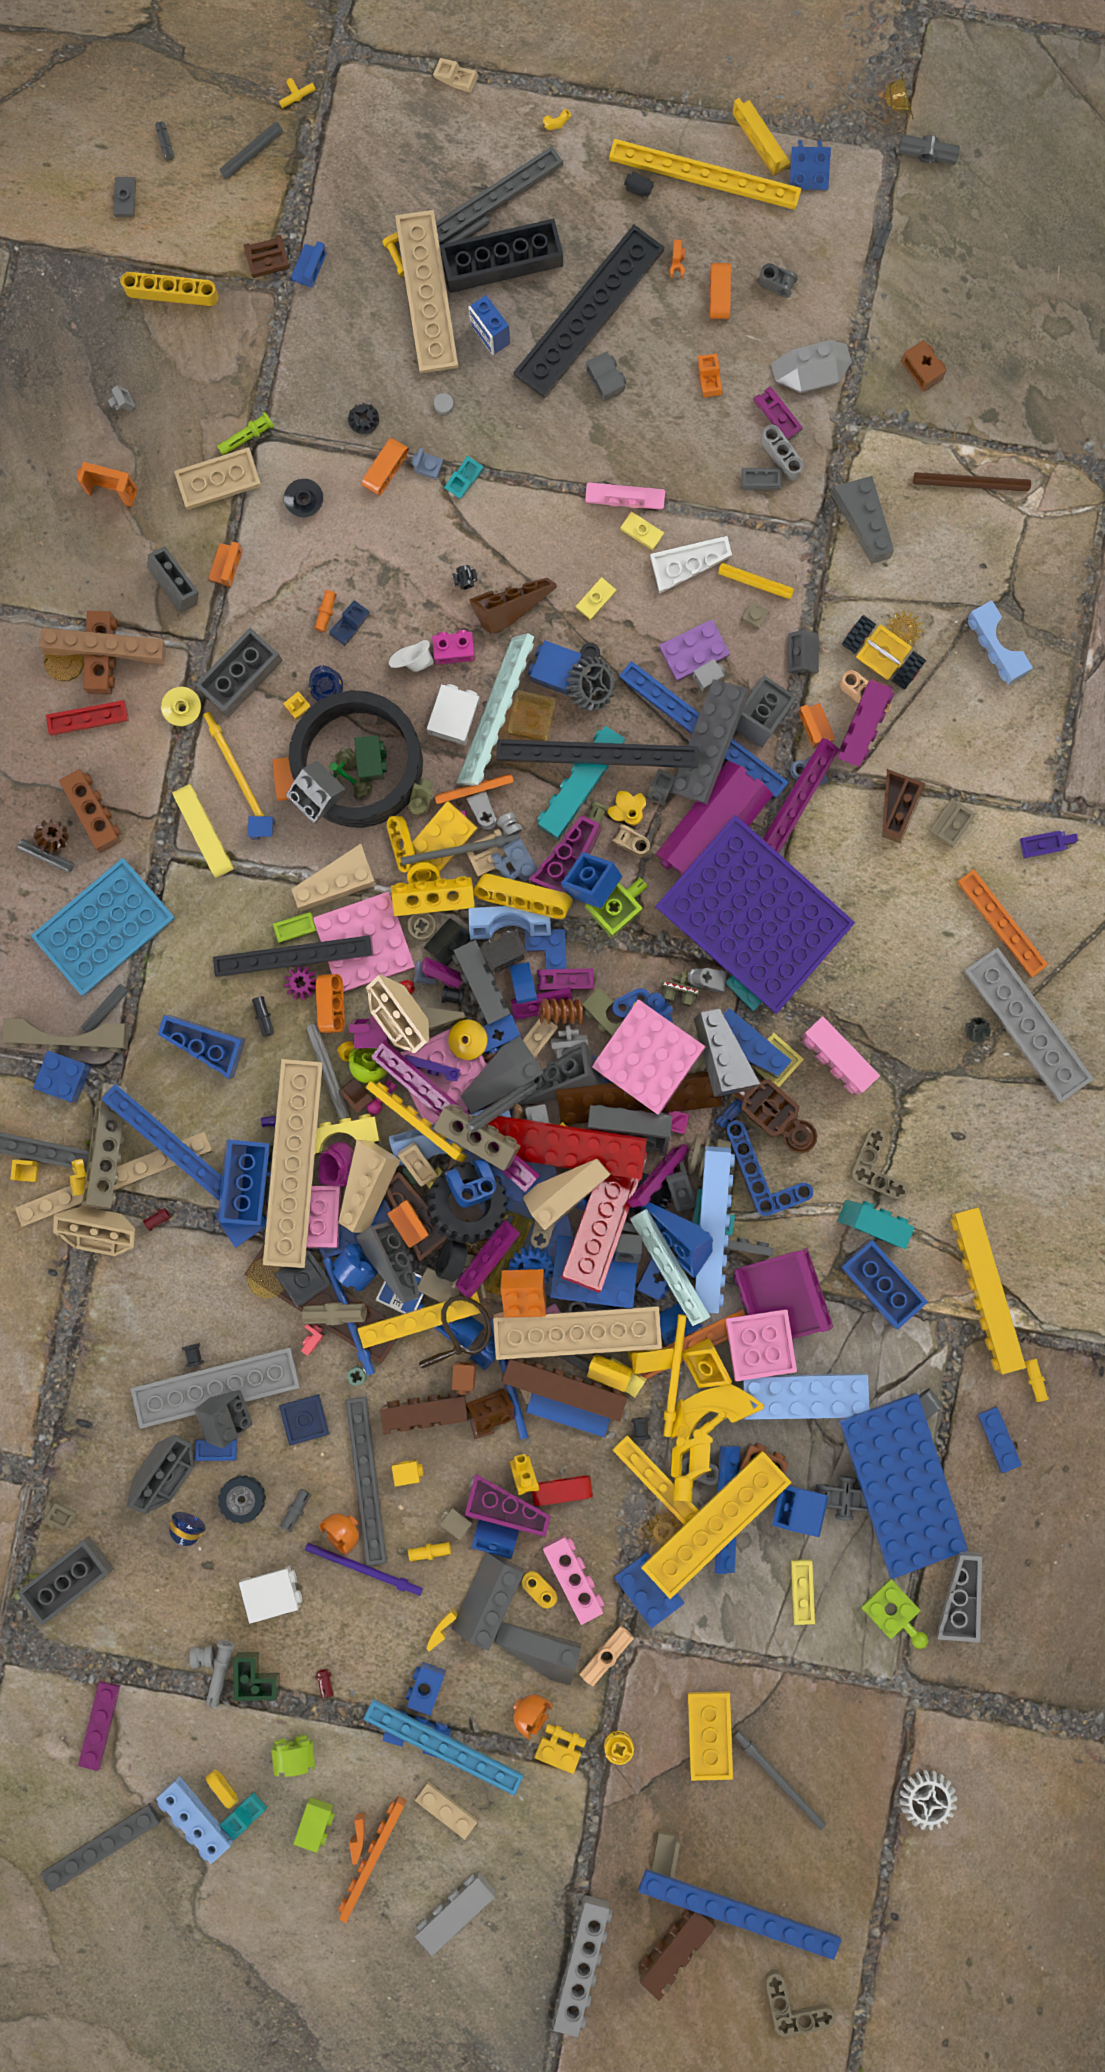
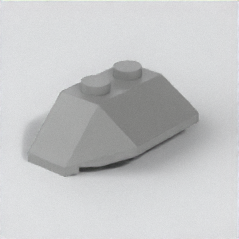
M828 340L793 349L772 362L771 368L777 384H782L791 390L804 393L839 384L852 361L847 344Z

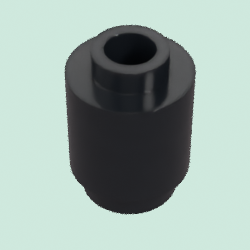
M633 171L632 174H627L624 185L627 186L626 191L643 198L644 196L649 197L654 182L650 180L651 178Z

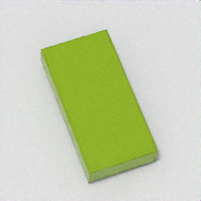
M312 912L273 923L279 944L317 932Z

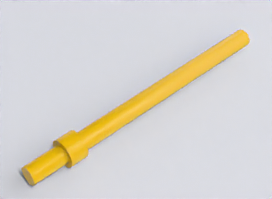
M211 712L204 713L203 716L209 726L208 730L211 736L215 737L255 816H264L222 736L223 731L220 725L216 724Z
M678 1314L667 1410H664L663 1417L665 1420L663 1436L666 1437L672 1436L673 1422L676 1421L677 1412L675 1411L686 1324V1315Z

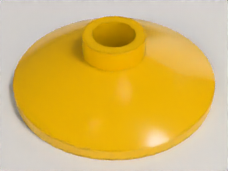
M467 1019L457 1022L451 1028L448 1043L455 1056L463 1060H473L481 1056L485 1051L488 1037L486 1030L480 1023ZM464 1036H467V1037H468V1043H467V1044H465V1043L463 1042V1037H464Z

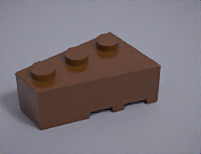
M887 769L882 837L900 844L902 843L924 792V782Z

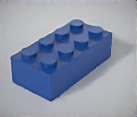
M868 1239L839 1266L843 1273L894 1329L898 1330L928 1303L873 1240Z

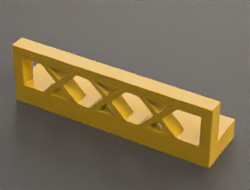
M740 98L734 100L732 114L771 174L775 176L790 167L791 162L751 101L748 100L743 103Z

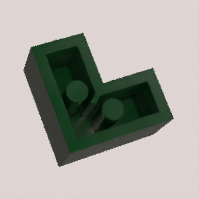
M378 735L354 738L360 782L384 779V773H387V764L384 761V758H387V751L384 741H380Z
M238 1652L234 1657V1701L277 1700L280 1695V1673H259V1652Z

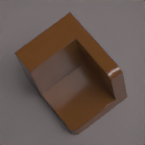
M355 1078L339 1090L341 1095L357 1113L373 1100Z

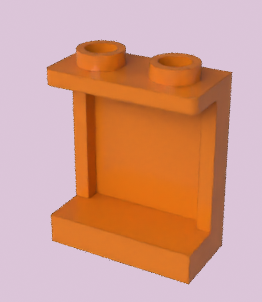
M87 462L82 463V467L77 471V480L87 495H92L94 486L115 490L125 505L133 507L138 488L129 473Z

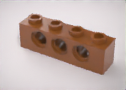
M87 611L86 632L99 633L102 630H106V634L115 633V630L118 628V621L111 611ZM85 654L83 689L88 694H112V688H115L113 669L116 668V658L113 656ZM99 669H104L102 675H96Z
M78 769L61 778L59 782L95 849L102 853L122 842L119 837L121 832L116 824L113 825L109 818L112 815L107 807L103 808L100 802L103 799L98 790L92 788L93 780L88 772L84 773L81 769ZM86 789V794L83 797H79L80 790ZM91 806H96L95 812L88 814V809ZM105 823L104 830L98 831V825Z

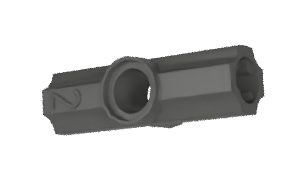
M902 134L898 153L918 157L923 163L929 164L939 161L955 165L960 146L939 142V139L932 135L919 138Z

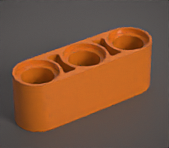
M711 263L710 319H730L731 263Z
M390 438L365 474L362 486L380 496L407 457L409 448L394 438Z
M339 974L319 975L316 979L318 1029L321 1033L342 1032L345 1027L342 977Z

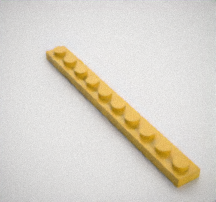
M614 139L609 155V161L793 210H796L802 189Z

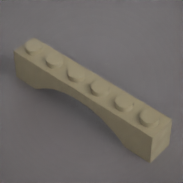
M3 1018L2 1042L8 1044L9 1048H21V1045H28L30 1049H41V1046H48L50 1050H61L62 1046L69 1047L68 1050L81 1051V1047L89 1048L91 1052H101V1048L109 1049V1052L121 1053V1049L128 1050L129 1025L103 1023L86 1034L60 1037L43 1032L28 1020Z

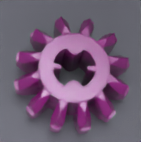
M297 966V973L291 969L289 972L292 974V977L285 976V979L290 981V983H285L284 987L290 988L287 994L292 995L294 993L293 998L295 1000L301 995V999L304 1001L306 1000V994L313 997V994L310 992L311 989L316 991V986H313V984H316V979H312L316 974L314 971L309 973L308 967H305L302 972L301 967ZM303 979L306 984L304 987L301 985V988H299L297 982Z

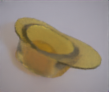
M903 72L902 78L886 86V100L888 105L894 110H909L912 120H914L907 97L906 81Z

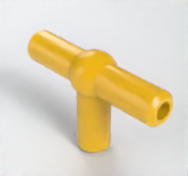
M288 78L286 83L292 94L281 99L279 103L284 108L295 101L302 100L304 96L314 92L316 88L313 83H310L299 90L294 80Z

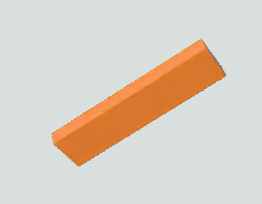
M505 774L481 781L478 785L463 786L435 794V800L437 804L513 783L514 780L512 774Z

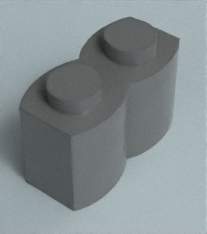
M607 351L586 361L585 369L603 401L623 392L626 384L623 373H619L616 369L617 363L612 355L610 356Z

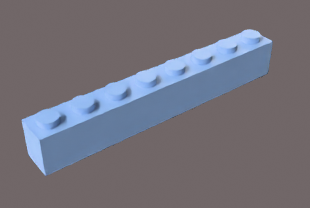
M705 1146L699 1226L711 1234L713 1238V1252L695 1278V1291L708 1313H719V1307H723L724 1295L720 1294V1288L725 1286V1275H722V1267H726L727 1255H723L724 1247H728V1235H725V1227H729L730 1215H726L727 1207H731V1195H728V1187L733 1185V1175L729 1173L730 1167H734L735 1154H731L730 1148Z

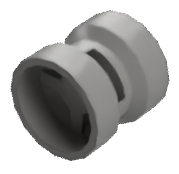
M509 812L496 820L497 825L503 830L502 834L504 837L519 834L523 830L521 825L516 822L514 812Z
M206 1646L202 1649L191 1647L190 1666L192 1669L199 1668L201 1665L206 1668L213 1667V1646Z

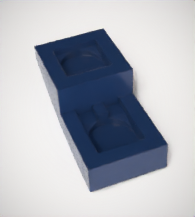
M354 600L342 613V618L330 630L329 635L346 646L367 619L370 611Z

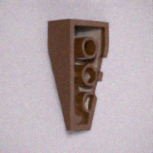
M543 578L524 583L522 588H511L510 586L505 588V592L494 594L493 591L486 592L469 599L482 627L491 634L499 633L556 589L557 585L549 578Z

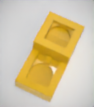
M453 1608L442 1617L433 1630L426 1648L428 1652L446 1638V1633L443 1629L457 1619L458 1614Z

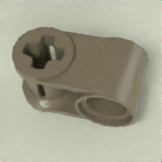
M535 1220L531 1236L532 1246L534 1248L539 1247L540 1250L546 1248L555 1225L550 1229L544 1230ZM542 1234L546 1242L538 1246L534 1238Z

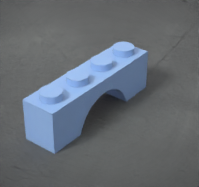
M992 600L969 614L967 617L969 627L975 630L979 636L978 641L980 645L986 648L989 653V660L997 666L1000 678L1006 681L1007 685L1027 675L1033 669L1023 651H1010L999 643L996 636V627L1002 616Z
M508 906L469 908L470 940L490 939L495 931L505 926L521 927L530 936L551 935L550 917Z

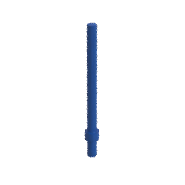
M331 1258L324 1259L323 1263L338 1301L348 1304L341 1283L333 1273L335 1268L332 1266ZM347 1322L358 1350L357 1356L359 1361L362 1360L367 1376L371 1375L375 1371L369 1358L371 1357L370 1352L366 1348L363 1349L356 1322Z
M490 1318L491 1327H492V1328H491V1332H492L491 1337L495 1340V1337H494V1322H493V1318ZM507 1359L499 1360L502 1373H504ZM506 1384L509 1399L514 1406V1417L520 1439L528 1438L515 1387Z

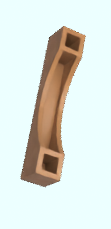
M42 628L40 648L44 654L62 656L75 654L105 655L156 665H164L166 645L163 639Z

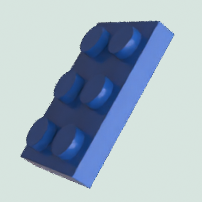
M646 1551L618 1572L614 1578L652 1629L685 1603L678 1593L669 1599L641 1568L651 1557Z

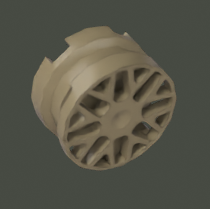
M429 913L413 914L408 921V930L415 940L428 941L435 935L437 925L433 916Z

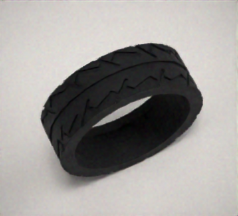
M356 690L332 694L319 700L309 708L308 712L304 713L295 726L291 737L289 764L294 781L302 768L307 766L308 751L319 731L329 722L344 715L367 713L381 717L400 731L407 742L408 750L407 765L403 777L396 788L384 799L363 807H344L335 804L322 817L341 826L365 828L382 824L389 817L396 816L410 803L414 784H420L423 771V756L420 742L407 715L396 704L383 696L372 692Z

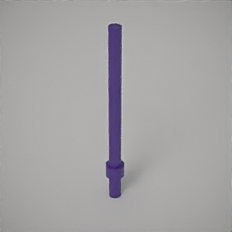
M307 1543L305 1548L307 1552L396 1586L397 1590L403 1592L406 1590L421 1596L423 1588L409 1583V1580L405 1578H396Z

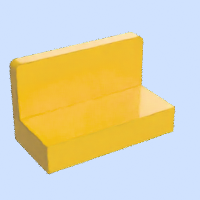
M595 1354L590 1363L587 1377L625 1392L633 1369Z

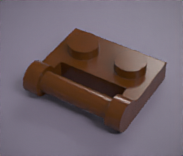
M281 235L252 245L249 243L243 244L252 278L290 269ZM278 246L277 249L252 255V253Z

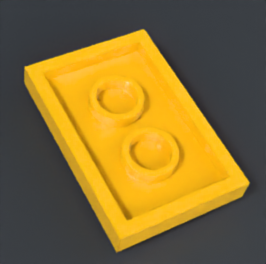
M447 801L412 842L414 852L421 854L464 845L478 827L453 804ZM455 855L427 861L433 864L440 873Z

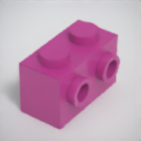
M460 630L456 634L440 632L436 636H432L436 665L475 661L472 632Z

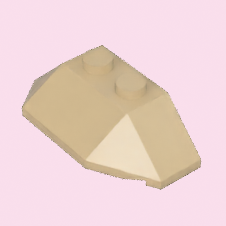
M381 974L366 986L370 1012L395 1046L416 1053L429 1042L428 1018L405 986Z
M81 1206L54 1215L53 1233L60 1236L75 1249L117 1256L133 1249L135 1246L136 1229L122 1214Z

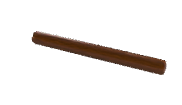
M915 472L913 475V484L1012 491H1029L1031 489L1030 479Z

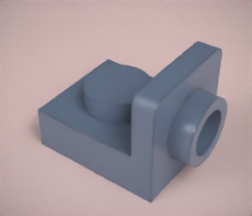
M419 448L418 454L415 453L412 459L415 473L435 480L438 479L444 463L443 459L426 454L424 449Z

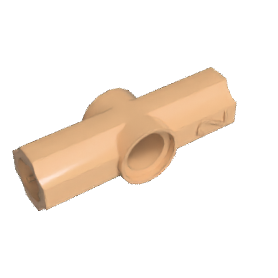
M620 1625L605 1644L599 1647L597 1653L579 1675L593 1687L608 1668L615 1664L616 1659L634 1637L627 1629ZM603 1652H610L612 1658L609 1660L602 1659L601 1655Z

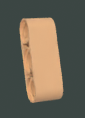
M849 670L844 673L840 681V688L859 704L862 697L861 691L865 690L868 681L858 672ZM851 678L855 684L848 685L845 679ZM886 703V715L891 708V703L890 705Z

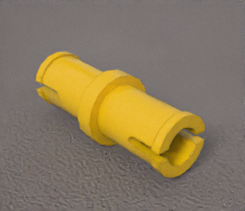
M1037 1358L1024 1361L1029 1375L1028 1383L1032 1385L1036 1402L1048 1400L1049 1397L1043 1382L1045 1378L1041 1375Z
M449 1541L434 1545L428 1543L424 1547L408 1549L411 1562L424 1559L430 1561L434 1560L435 1557L452 1554Z

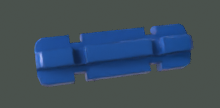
M736 1098V1102H733L723 1112V1116L720 1115L716 1119V1124L722 1129L729 1124V1120L732 1121L741 1112L743 1103L738 1098Z

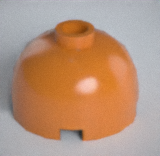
M340 1513L331 1514L319 1524L322 1533L327 1531V1539L342 1554L345 1553L347 1556L357 1545L359 1531L356 1526L358 1522L351 1515L346 1517Z
M536 1694L528 1695L523 1700L519 1699L513 1707V1710H515L513 1721L516 1729L530 1740V1734L532 1733L535 1736L546 1722L548 1715H545L547 1709L552 1710L553 1704Z

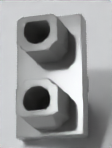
M566 1024V1030L558 1031L559 1038H551V1045L556 1058H560L562 1052L567 1047H572L582 1042L588 1045L587 1034L579 1035L578 1029L570 1030V1024Z

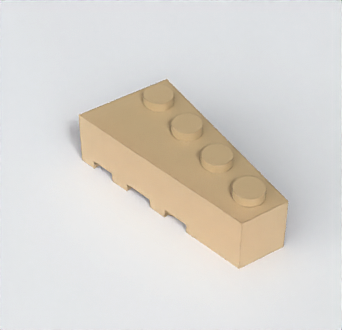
M359 844L291 890L297 907L302 912L376 885L364 848L362 844Z
M356 1141L338 1223L355 1233H362L371 1226L399 1165V1158L372 1141Z

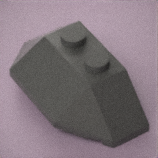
M175 1434L156 1443L133 1477L127 1506L145 1515L150 1510L170 1502L194 1467L192 1444Z

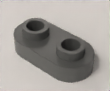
M690 1455L682 1459V1472L685 1475L689 1474L687 1464L689 1463ZM709 1462V1468L714 1472L713 1476L708 1477L705 1473L696 1480L707 1485H714L718 1482L719 1468Z

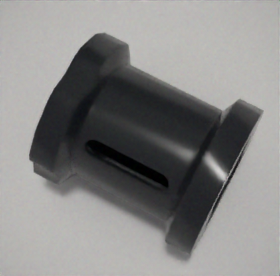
M444 985L441 1003L451 1002L462 1006L465 989H451Z
M200 1343L182 1347V1351H185L187 1359L186 1368L204 1363L200 1355Z
M649 1417L632 1418L631 1422L634 1425L632 1440L651 1439V1436L648 1435Z

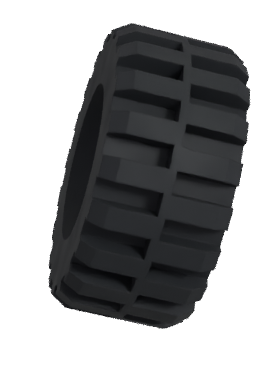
M464 1162L462 1165H453L437 1177L429 1190L426 1203L428 1204L427 1214L432 1219L430 1223L433 1227H437V1232L441 1236L443 1234L447 1236V1240H455L463 1245L465 1243L475 1244L493 1234L504 1221L503 1218L507 1213L506 1205L508 1204V1197L505 1196L506 1188L504 1185L501 1186L499 1183L501 1179L497 1175L494 1177L496 1190L493 1196L485 1201L486 1209L483 1216L474 1222H465L455 1217L448 1205L451 1189L446 1180L445 1172L456 1168L464 1185L479 1179L474 1165H471L470 1162ZM488 1185L481 1186L482 1191H491Z

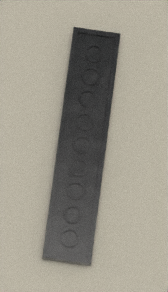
M633 224L514 371V376L545 399L664 252L665 247Z

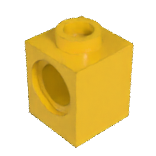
M418 1459L397 1462L392 1465L395 1487L419 1483L421 1477L424 1476L423 1466L418 1463Z

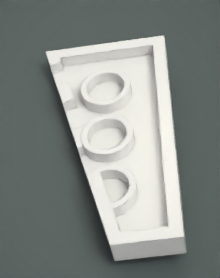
M727 536L650 554L659 594L732 557Z

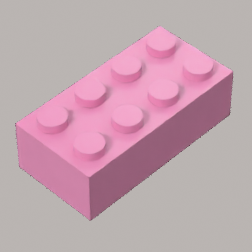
M823 1016L800 1036L803 1039L801 1041L808 1050L812 1049L817 1054L815 1057L821 1064L824 1065L826 1063L831 1068L830 1073L837 1080L840 1078L845 1083L844 1087L850 1094L855 1093L858 1095L863 1093L880 1077L871 1065Z

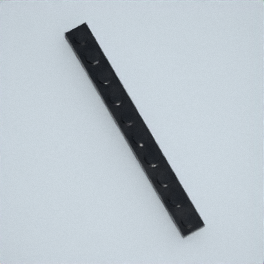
M498 739L496 760L698 768L699 746Z

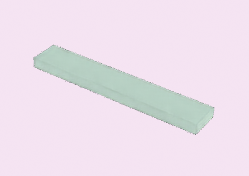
M645 1209L631 1217L632 1224L638 1234L642 1236V1241L692 1326L707 1320L710 1315L648 1210Z

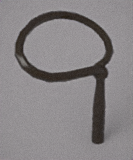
M466 1296L449 1298L441 1310V1322L453 1342L454 1348L421 1360L419 1366L426 1368L454 1354L460 1355L462 1352L470 1355L482 1352L490 1340L492 1328L490 1317L485 1308L477 1301ZM455 1301H465L473 1304L485 1318L486 1336L481 1346L477 1349L469 1350L459 1344L448 1325L446 1312L449 1305Z

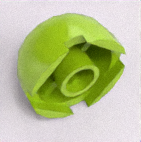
M354 1048L350 1052L349 1070L355 1079L363 1083H369L370 1081L376 1083L385 1077L387 1071L371 1058L378 1048Z

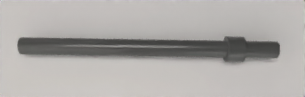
M516 834L506 837L501 835L491 840L401 857L402 865L492 847L502 848L518 837L520 838V835Z
M737 1730L733 1737L742 1745L743 1751L749 1757L752 1756L812 1822L822 1830L826 1823L757 1750L758 1747L752 1741H748Z

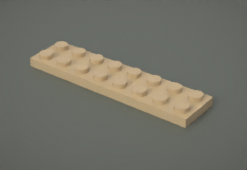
M434 210L396 215L395 219L420 374L458 368Z
M659 1306L546 1314V1317L493 1318L496 1360L662 1349Z

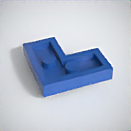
M565 929L551 930V935L530 936L525 931V951H546V969H566Z

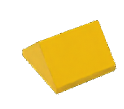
M709 1338L682 1352V1357L698 1388L732 1383Z

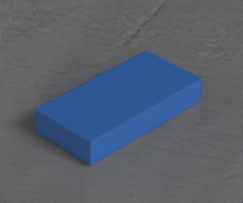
M206 1439L195 1440V1461L237 1460V1439H234L224 1448L209 1444Z

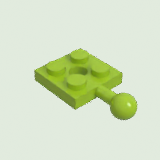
M891 1578L861 1606L866 1614L890 1639L903 1628L912 1637L914 1647L924 1649L928 1645L927 1635L923 1632H917L909 1623L921 1610ZM888 1603L896 1605V1612L894 1614H887L885 1612V1606Z

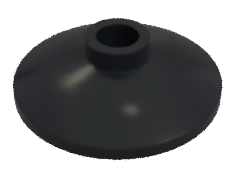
M298 479L290 483L286 488L284 503L291 514L302 518L310 517L320 510L323 504V492L316 482L310 479ZM304 498L308 499V502L302 503L301 501Z

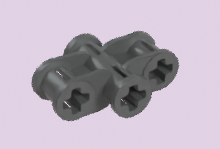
M839 1475V1486L816 1485L818 1493L829 1496L826 1508H837L836 1519L852 1521V1510L868 1512L861 1488H854L856 1477Z

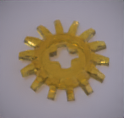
M902 611V616L895 613L897 619L890 618L893 624H887V627L892 628L891 632L907 644L909 640L914 644V637L920 639L917 632L923 633V630L918 628V626L923 624L922 622L916 623L919 616L911 618L913 612L906 616L905 611ZM902 623H905L906 626L910 625L911 628L908 629V633L900 630L903 626Z

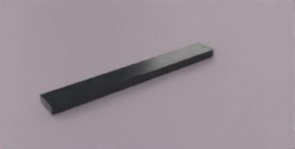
M368 935L213 957L215 977H223L374 955L372 938Z

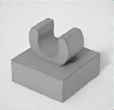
M118 385L111 389L114 397L108 400L111 408L115 407L116 410L123 408L127 411L136 408L128 390Z

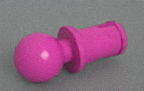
M389 1079L384 1084L389 1088L387 1092L390 1094L398 1087ZM376 1097V1099H373L366 1105L367 1111L372 1115L380 1113L383 1101Z

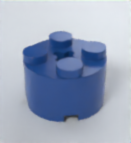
M360 1243L347 1245L332 1265L335 1267L333 1273L337 1280L347 1288L350 1285L355 1287V1291H363L378 1274V1271L365 1256Z

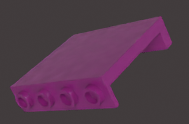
M808 1247L734 1270V1281L740 1288V1299L748 1312L746 1315L787 1309L792 1339L820 1331L822 1333L834 1327Z

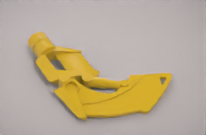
M732 1384L710 1388L684 1401L681 1399L677 1402L676 1421L673 1423L671 1439L678 1436L676 1440L677 1445L672 1448L671 1476L675 1478L673 1501L692 1502L693 1481L706 1472L711 1471V1468H709L710 1445L713 1443V1438L708 1433L727 1418L734 1423L763 1410V1403ZM751 1401L757 1404L756 1408H753ZM709 1412L719 1413L711 1421H708L701 1428L694 1431L698 1422ZM690 1451L689 1474L682 1476L683 1455Z

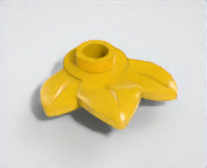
M618 791L616 795L617 805L609 807V816L617 822L625 821L633 826L639 824L643 819L642 811L646 806L644 795L638 793L633 797L627 791ZM631 813H636L634 817L629 816Z

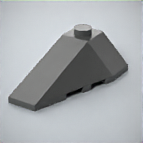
M582 1042L567 1048L562 1052L560 1058L554 1062L551 1060L547 1063L548 1067L543 1070L544 1073L533 1079L534 1083H537L536 1091L518 1102V1104L526 1105L556 1099L558 1089L601 1084L599 1072L592 1068L595 1061L587 1044Z
M501 1622L496 1644L548 1679L571 1685L581 1651V1643Z

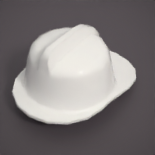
M423 640L417 644L400 649L391 656L389 666L392 668L406 666L413 672L429 667L434 663V659L428 649L430 642Z

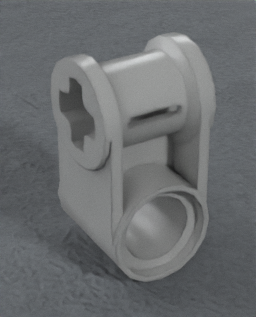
M481 791L466 797L480 827L487 831L495 828L496 817L486 792ZM488 816L490 822L486 823L484 817Z
M710 968L692 969L688 973V982L693 987L707 989L712 992H725L727 972Z

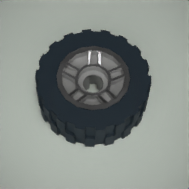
M240 1475L229 1480L221 1488V1493L218 1495L220 1512L222 1515L224 1514L227 1520H231L233 1523L243 1524L244 1522L252 1521L262 1512L265 1506L266 1495L264 1494V1488L255 1478L248 1477L247 1475ZM240 1496L245 1497V1503L238 1502Z

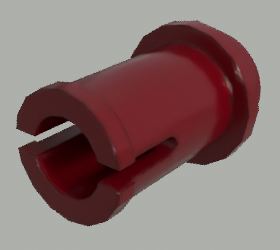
M159 1208L157 1213L144 1219L143 1223L151 1231L164 1222L168 1223L171 1216L166 1208Z
M328 1669L317 1671L315 1679L318 1680L320 1697L325 1698V1695L326 1698L333 1696L334 1692L330 1679L332 1676L331 1672Z

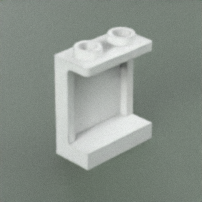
M441 684L427 726L428 734L466 746L477 705L480 703V696H477V693L471 690H466V692L458 690V687L452 684H447V686Z
M290 1565L284 1569L253 1578L246 1577L239 1582L249 1624L299 1609L300 1603H302V1595L300 1590H296L295 1583L297 1582L295 1570H291Z

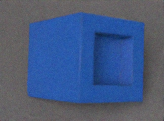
M248 816V837L251 840H259V837H272L275 819L272 816Z

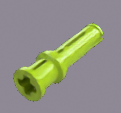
M263 412L262 416L258 419L249 421L247 427L217 445L222 455H226L254 436L255 438L260 437V434L265 430L274 428L266 412Z

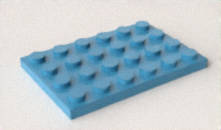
M122 858L30 936L80 995L84 997L176 918L131 865Z

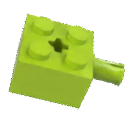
M640 877L628 889L618 883L601 909L589 904L585 905L587 912L611 938L642 912L643 908L637 903L635 898L648 886L645 882H642L643 880ZM610 905L613 907L617 905V912H610Z

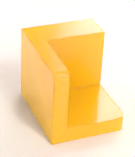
M12 1160L10 1180L37 1182L39 1162Z

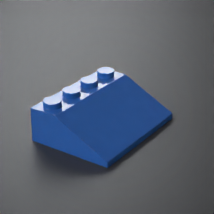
M558 1235L550 1298L633 1308L638 1263L616 1262L614 1253L602 1290L598 1293L561 1278L575 1237Z

